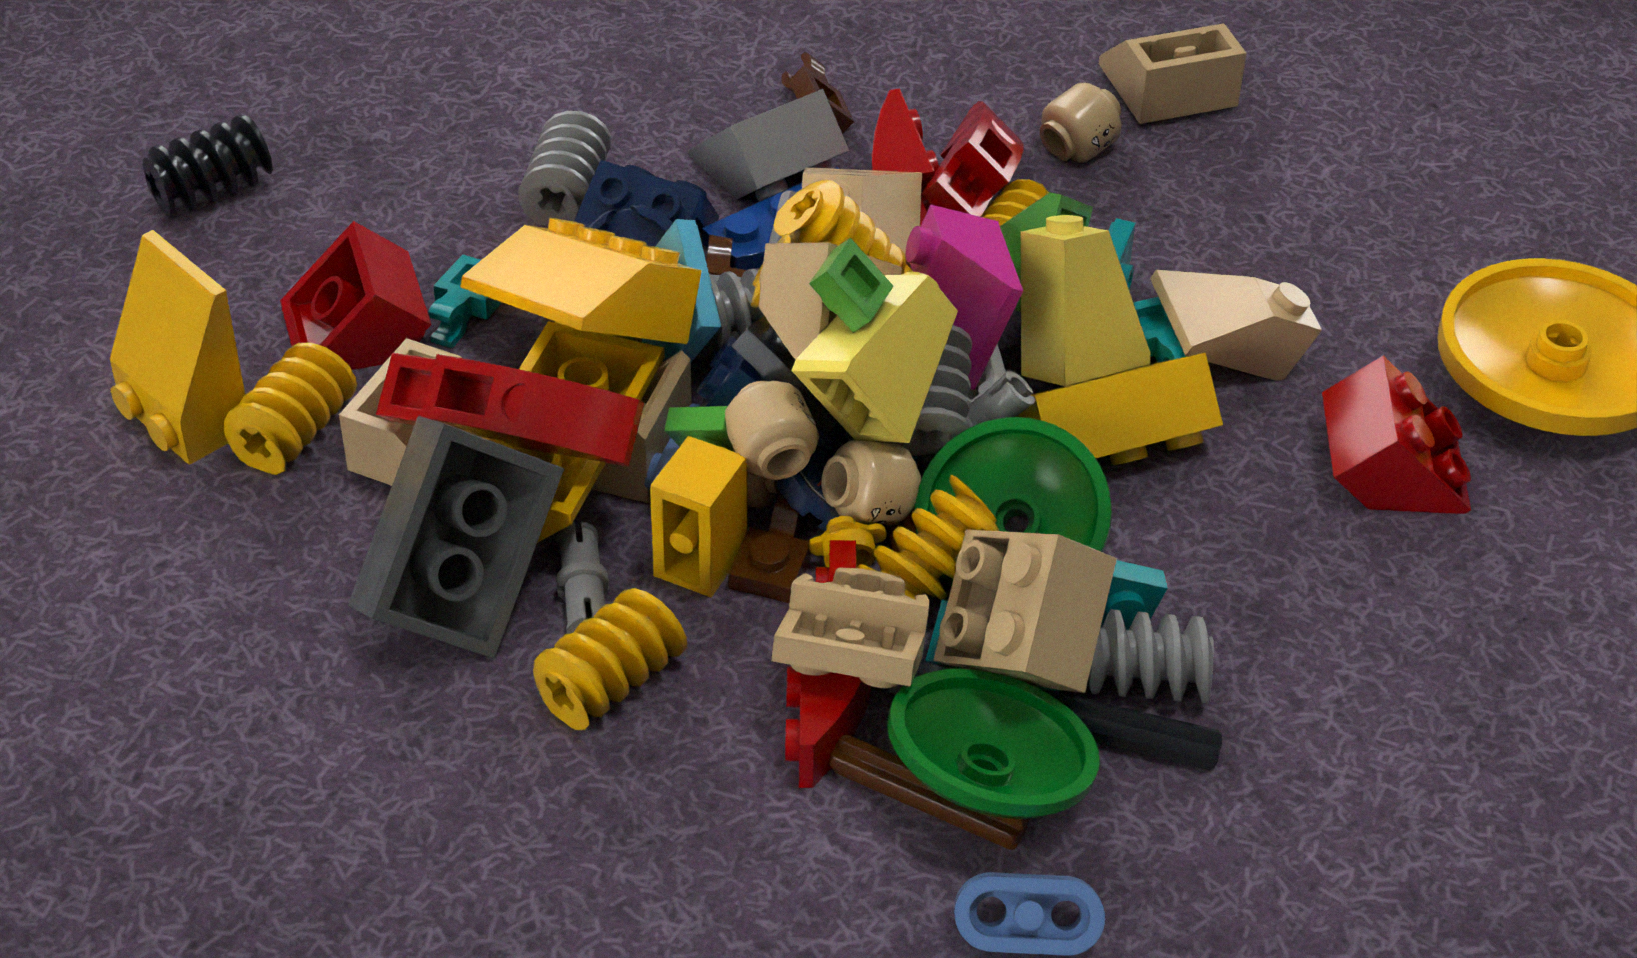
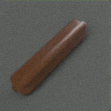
M850 735L841 736L831 753L829 766L835 773L1004 848L1015 850L1026 833L1029 819L994 817L958 806L923 785L908 770L898 756Z

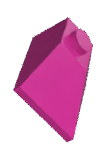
M930 205L921 227L915 226L909 235L906 245V260L911 264L913 272L923 273L933 278L941 291L957 309L958 312L953 325L966 331L972 340V349L969 354L972 364L968 378L971 383V389L975 390L1023 293V288L998 221Z

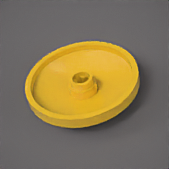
M1529 258L1500 262L1482 268L1464 278L1451 291L1445 302L1438 327V349L1447 371L1456 383L1473 399L1493 412L1514 422L1558 434L1598 436L1625 432L1637 428V285L1620 276L1593 266L1565 260Z

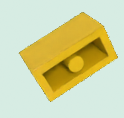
M688 436L650 485L654 577L712 598L727 577L747 534L746 458L739 453Z

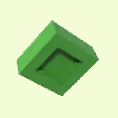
M851 238L832 250L809 283L819 294L825 306L837 314L853 333L873 319L894 287Z
M728 406L669 407L664 431L679 447L688 436L735 452L726 431L725 410Z

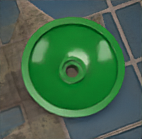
M1005 417L982 422L966 429L947 442L938 451L925 470L919 484L915 510L921 508L937 515L930 499L931 494L935 490H942L955 496L949 482L950 475H954L964 482L985 503L997 519L996 525L999 531L1008 532L1005 529L1007 521L1012 517L1021 516L1029 521L1027 528L1022 533L1059 534L1100 552L1104 551L1108 541L1112 520V504L1109 487L1101 466L1089 449L1075 436L1054 424L1042 420L1024 417ZM943 574L940 579L951 588L953 579Z
M946 669L929 672L914 678L911 687L905 685L901 687L894 697L887 720L889 739L895 752L908 770L923 785L937 795L974 812L1001 818L1029 819L1064 811L1075 806L1088 795L1099 770V751L1094 737L1087 726L1071 709L1041 689L1002 674L974 669Z

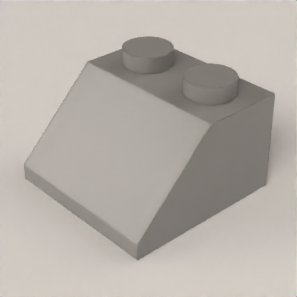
M821 89L729 126L689 149L688 153L697 164L736 199L754 192L758 202L789 189L785 179L799 173L803 179V172L806 167L833 169L831 160L848 152L849 148L825 92Z

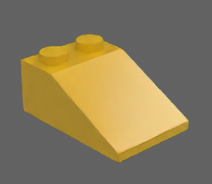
M151 230L143 234L140 241L110 356L115 386L111 387V395L121 414L128 420L135 417L146 426L154 443L162 451L172 449L190 465L228 444L224 434V420L228 412L240 404L245 395L226 290L158 233Z

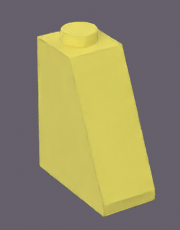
M1073 215L1051 216L1046 218L1045 227L1021 231V286L1023 288L1021 295V376L1061 386H1069L1149 365L1150 350L1109 231L1083 226V218Z
M913 271L906 272L903 275H884L894 287L873 319L853 333L837 315L799 355L791 370L854 440L910 443L958 311L941 291L937 282L929 275Z

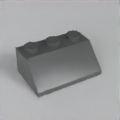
M418 416L348 606L372 619L495 659L564 468L445 423Z

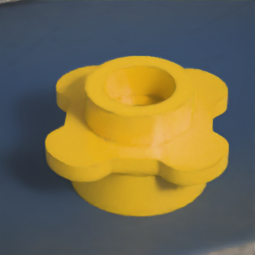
M839 516L828 522L826 531L821 536L814 537L809 541V549L813 555L824 556L825 565L829 567V541L856 540V567L859 564L871 566L876 560L874 556L875 543L886 539V529L882 524L874 523L867 525L855 522L850 516Z

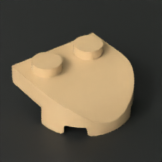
M838 568L835 571L832 582H813L814 578L807 573L797 577L792 582L789 610L774 635L771 661L789 664L795 671L806 675L818 676L833 672L859 677L863 683L877 688H892L898 685L911 687L923 656L929 612V599L926 594L916 595L914 600L905 595V582L903 579L887 573L859 568Z

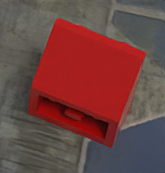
M1383 355L1322 392L1333 477L1367 509L1466 514L1471 511L1466 483L1471 481V475L1465 461L1461 457L1458 442L1463 437L1461 426L1447 407L1442 406L1438 408L1426 397L1423 387L1412 373L1408 371L1401 373Z

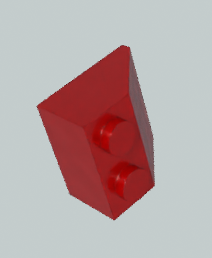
M355 221L346 228L280 300L291 347L297 343H314L324 346L339 355L350 366L351 370L383 365L392 355V352L394 353L406 338L420 342L426 330L432 325L409 252Z

